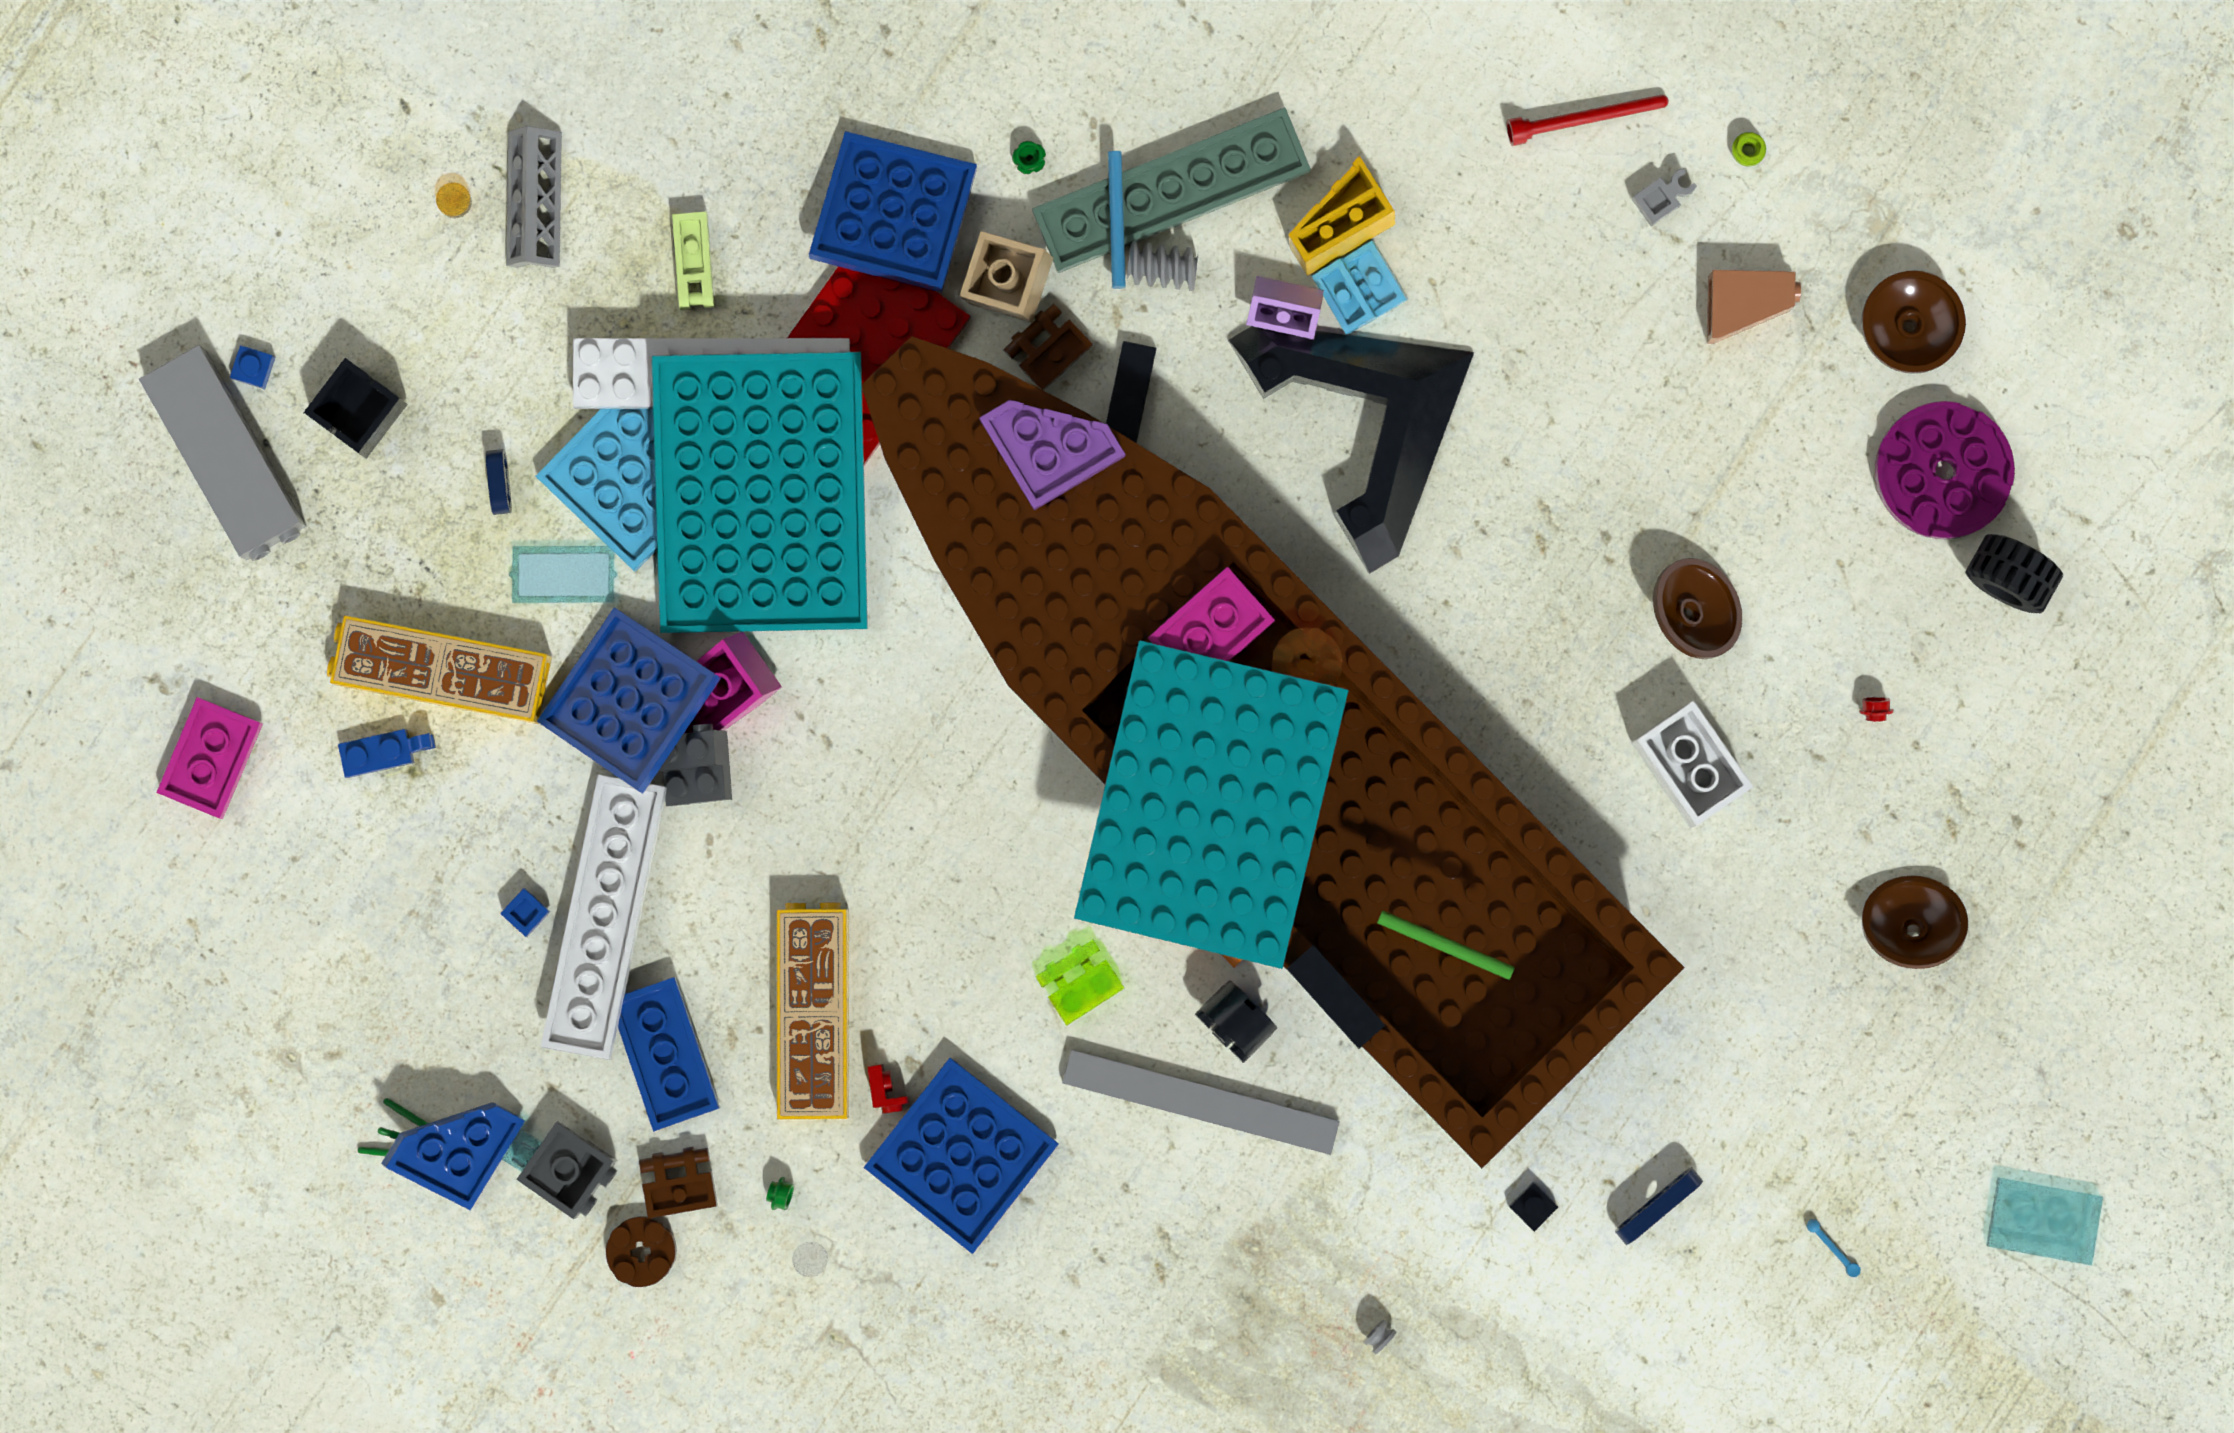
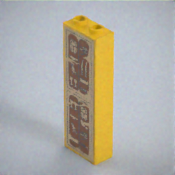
M345 615L342 623H338L336 626L334 642L338 643L335 657H330L327 667V676L331 677L330 683L333 685L539 724L537 720L541 715L552 657L548 654Z
M838 902L820 903V909H806V903H785V910H777V1119H848L849 910L841 909V903Z

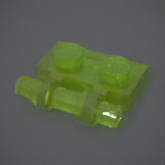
M1093 939L1083 946L1079 943L1071 949L1072 953L1056 963L1051 961L1045 965L1046 969L1035 976L1042 988L1052 981L1058 986L1059 990L1048 996L1066 1026L1125 989L1106 959L1095 967L1089 958L1100 951ZM1081 964L1085 973L1068 983L1063 974Z

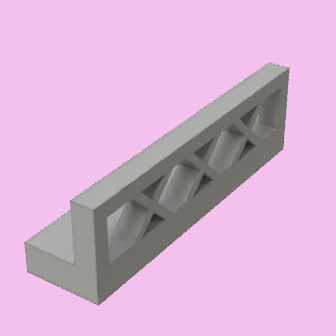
M531 126L508 131L506 266L516 268L527 265L551 268L560 267L562 132ZM538 137L550 139V154L546 158L538 149ZM542 170L550 179V187L545 192L538 184V174ZM541 204L549 212V221L545 225L537 217V208ZM541 237L549 246L548 258L536 256L537 241Z

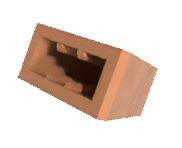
M1712 270L1708 275L1707 344H1715L1790 312L1794 308L1795 302H1800L1801 283L1795 282L1796 272Z

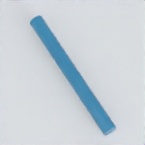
M1109 151L1108 176L1112 288L1123 289L1126 288L1122 154L1121 151Z

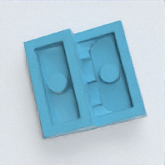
M1372 240L1348 256L1339 258L1312 275L1317 287L1324 290L1323 297L1346 335L1408 300L1376 243Z

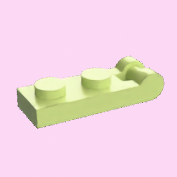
M706 211L672 214L680 310H691V306L703 305L704 308H715L708 214ZM701 282L702 292L690 293L689 283Z

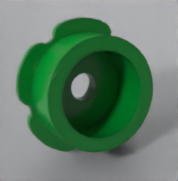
M1024 141L1014 150L1012 160L1018 166V171L1023 174H1031L1033 171L1039 172L1043 169L1046 153L1040 144ZM1031 155L1033 159L1028 161L1026 156Z
M781 1177L778 1182H771L766 1201L771 1202L772 1210L777 1208L782 1210L788 1209L793 1196L794 1184L785 1181V1177Z

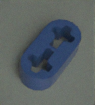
M504 449L486 451L487 479L493 515L511 513L512 501L506 452Z

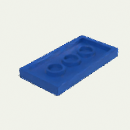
M676 977L625 994L618 1029L653 1132L720 1109Z

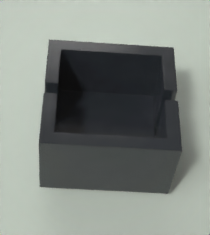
M344 358L303 413L367 459L408 404L347 358Z

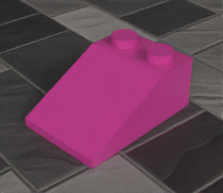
M739 632L722 639L696 661L721 679L684 733H692V726L701 724H713L714 730L725 731L782 688L744 632Z

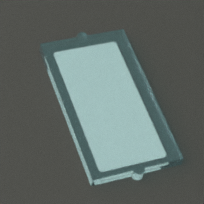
M513 546L512 571L509 573V576L512 578V603H614V582L618 576V573L615 571V552L608 546Z

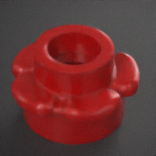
M1885 697L1863 698L1862 708L1859 710L1860 714L1866 715L1867 721L1872 722L1886 721L1887 714L1889 715L1894 712V709H1890V699Z

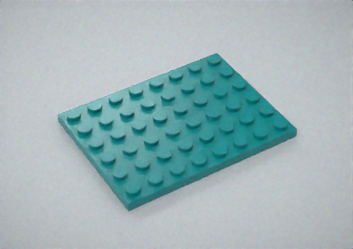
M861 352L652 356L660 633L868 629Z
M1139 641L1074 919L1283 969L1349 690Z

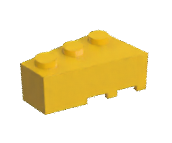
M1360 156L1352 163V167L1345 175L1331 186V190L1318 204L1316 203L1288 234L1290 249L1307 276L1395 225V210Z

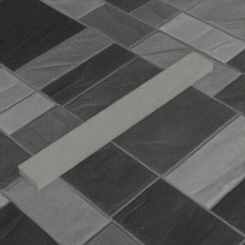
M1072 1049L1062 1082L1063 1084L1329 1155L1332 1153L1340 1123L1338 1120Z

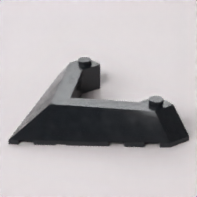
M1254 326L1229 339L1228 342L1263 399L1291 382L1386 405L1365 492L1360 497L1336 510L1334 517L1369 574L1399 557L1474 352L1315 331L1314 339Z

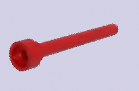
M1662 94L1531 122L1529 119H1522V117L1507 119L1506 122L1507 133L1511 146L1526 144L1527 140L1532 139L1535 134L1665 108L1669 103V99L1666 95Z

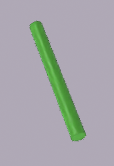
M1382 910L1377 921L1382 926L1509 980L1514 971V966Z

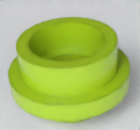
M1754 132L1740 134L1732 144L1733 158L1740 165L1747 167L1755 166L1765 157V141ZM1751 145L1754 148V154L1746 155L1743 152V146Z

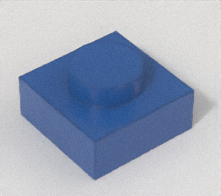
M240 345L230 378L265 390L276 357Z
M523 888L500 914L525 937H528L551 911L526 888Z

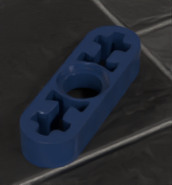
M1692 1167L1687 1169L1619 1225L1615 1233L1625 1245L1632 1243L1703 1183L1702 1178Z

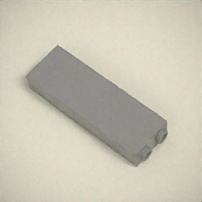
M197 345L139 378L140 383L239 557L245 560L257 561L271 552L269 548L280 541L282 544L289 543L301 535L299 531L307 527L204 348Z

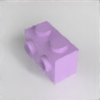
M1257 276L1246 325L1314 339L1324 290Z

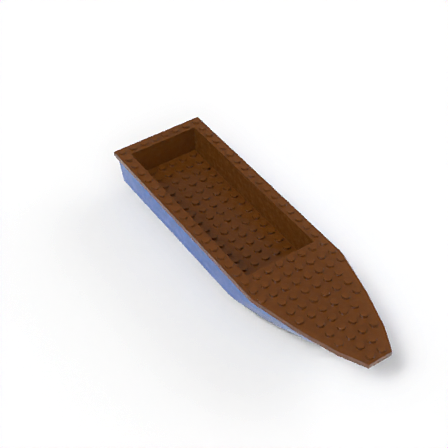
M913 336L861 385L885 461L936 565L1006 684L1104 785L1107 780L1139 641L1151 643L1148 637L1227 567L1276 620L1229 662L1349 690L1283 967L1287 970L1312 945L1318 949L1385 1024L1362 1048L1481 1169L1685 968L1209 487L1109 427L1124 451L1125 457L1045 505L1033 510L979 418L1005 402L1012 400L1024 403V405L1048 409L1092 422H1103L986 361ZM1382 910L1514 966L1511 978L1509 980L1382 926L1377 923Z

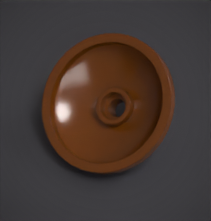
M1913 270L1893 274L1880 282L1872 290L1863 307L1861 326L1863 337L1869 350L1881 363L1898 372L1918 374L1940 367L1956 353L1964 337L1966 317L1959 296L1946 281L1934 274ZM1904 321L1913 323L1914 330L1912 332L1904 329Z
M1686 558L1670 564L1658 576L1653 591L1654 613L1661 631L1675 648L1693 658L1712 659L1726 653L1734 646L1742 628V608L1734 586L1722 571L1704 560Z
M1901 876L1884 882L1869 895L1862 912V929L1870 947L1886 961L1904 968L1925 969L1941 965L1958 953L1967 936L1968 915L1958 895L1943 883L1923 876ZM1915 932L1918 936H1910L1907 933Z

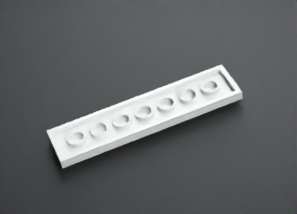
M573 338V408L653 409L652 356L850 352L849 338Z
M598 775L540 1047L611 1060L665 803L667 788L664 786L649 784L642 794L620 778Z

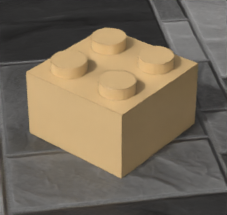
M980 231L960 297L970 305L1033 323L1053 257L1045 249Z

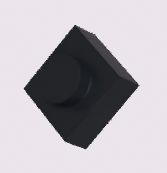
M1534 1182L1508 1206L1534 1232L1558 1208Z

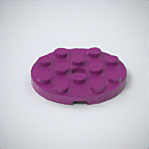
M1933 402L1909 411L1889 428L1876 454L1875 482L1884 506L1902 526L1927 538L1956 539L1982 529L2002 511L2006 505L2011 487L2014 484L2015 465L2013 453L2000 427L1983 412H1978L1957 402ZM1938 462H1948L1953 467L1951 479L1944 480L1938 475L1936 476L1935 472Z

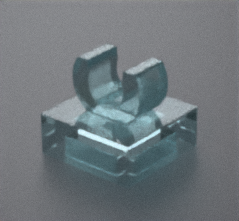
M522 1129L515 1137L502 1160L522 1172L542 1141Z

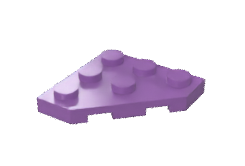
M1012 400L1005 402L979 418L1033 510L1045 505L1125 457L1124 451L1109 426L1104 423L1092 422L1073 417L1072 415L1024 405V403Z

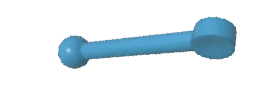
M1810 1219L1806 1225L1808 1231L1816 1233L1846 1267L1847 1275L1857 1277L1861 1271L1859 1265L1851 1263L1820 1229L1818 1220Z

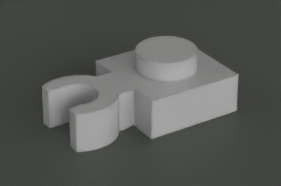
M1685 169L1676 171L1668 185L1660 177L1632 197V201L1651 227L1680 207L1681 204L1676 199L1677 196H1689L1697 187L1695 183L1687 188H1683L1678 184V179L1686 173Z

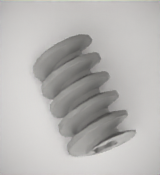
M1133 241L1129 252L1127 279L1132 275L1134 284L1139 285L1143 276H1146L1148 286L1153 287L1156 279L1160 278L1162 288H1167L1170 280L1173 279L1175 289L1180 290L1183 282L1187 281L1189 291H1194L1198 255L1194 258L1192 248L1187 247L1183 256H1180L1178 246H1173L1170 254L1167 255L1164 244H1160L1156 253H1153L1150 243H1146L1142 252H1139L1137 241Z

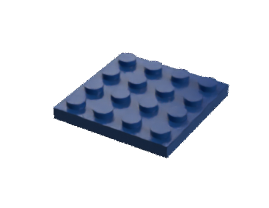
M845 131L810 247L809 259L942 293L977 172V164Z
M614 607L537 722L643 794L721 678Z
M950 1057L863 1168L973 1254L1059 1143Z

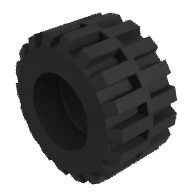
M1997 534L1985 535L1965 571L1971 582L1991 597L2018 610L2039 614L2046 609L2064 575L2060 568L2041 552L2018 540Z

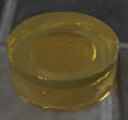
M451 182L443 185L438 190L436 204L445 216L460 218L469 212L472 198L469 191L463 185Z

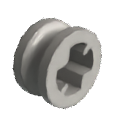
M1382 1320L1363 1340L1365 1345L1373 1346L1372 1352L1378 1354L1397 1333L1394 1329L1390 1330L1387 1328L1385 1320Z

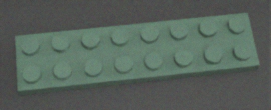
M1284 107L1122 172L1124 247L1131 245L1133 241H1141L1310 173V165L1286 108ZM1109 178L1032 208L1047 249L1053 257L1057 273L1111 253Z

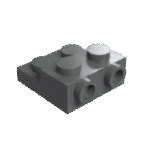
M713 724L693 725V732L682 735L658 771L663 772L664 787L667 788L665 796L666 806L732 800L727 731L714 730Z
M557 1121L516 1180L572 1219H576L580 1213L586 1217L594 1207L598 1199L593 1194L600 1184L606 1188L618 1171L613 1168L617 1160Z

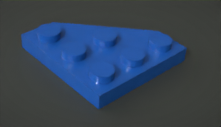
M491 1102L399 1133L381 1164L385 1168L471 1211L525 1120L521 1116Z

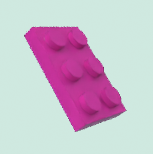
M1227 567L1152 633L1148 639L1152 644L1229 662L1276 620Z
M196 697L156 793L223 819L263 723Z

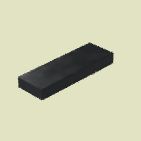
M1123 341L1106 424L1137 443L1157 348Z
M1314 945L1287 968L1288 972L1358 1049L1385 1026L1380 1018Z

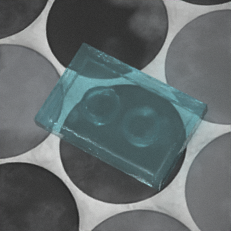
M1997 1177L1986 1246L2092 1265L2103 1196Z

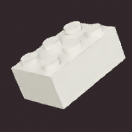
M1694 701L1631 742L1690 828L1699 825L1753 788L1751 782Z

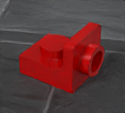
M883 1064L868 1066L873 1108L881 1107L882 1114L903 1111L902 1104L909 1103V1096L888 1098L887 1092L893 1091L891 1071H884Z

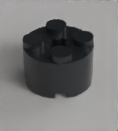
M1231 980L1223 985L1195 1013V1016L1208 1029L1214 1025L1211 1029L1213 1031L1212 1034L1226 1048L1231 1043L1233 1044L1229 1049L1242 1063H1245L1277 1029L1273 1021Z

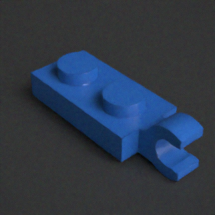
M402 729L340 743L338 748L344 777L352 778L414 764L413 753L434 749L436 745L433 734L427 733L409 738L408 730Z

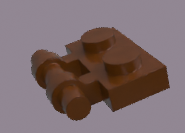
M1054 303L1044 312L1040 310L1034 317L1035 321L1023 332H1016L1011 337L1012 342L1003 349L1011 359L1021 351L1028 356L1019 365V368L1043 391L1093 346L1070 319L1058 328L1054 321L1062 312ZM1045 330L1050 337L1036 349L1031 342Z
M693 1146L683 1148V1152L664 1155L663 1152L654 1153L652 1158L639 1160L641 1173L654 1171L656 1182L642 1184L648 1219L718 1206L713 1173L698 1174L697 1163L710 1161L708 1147L695 1150ZM685 1166L687 1176L673 1179L667 1178V1169Z

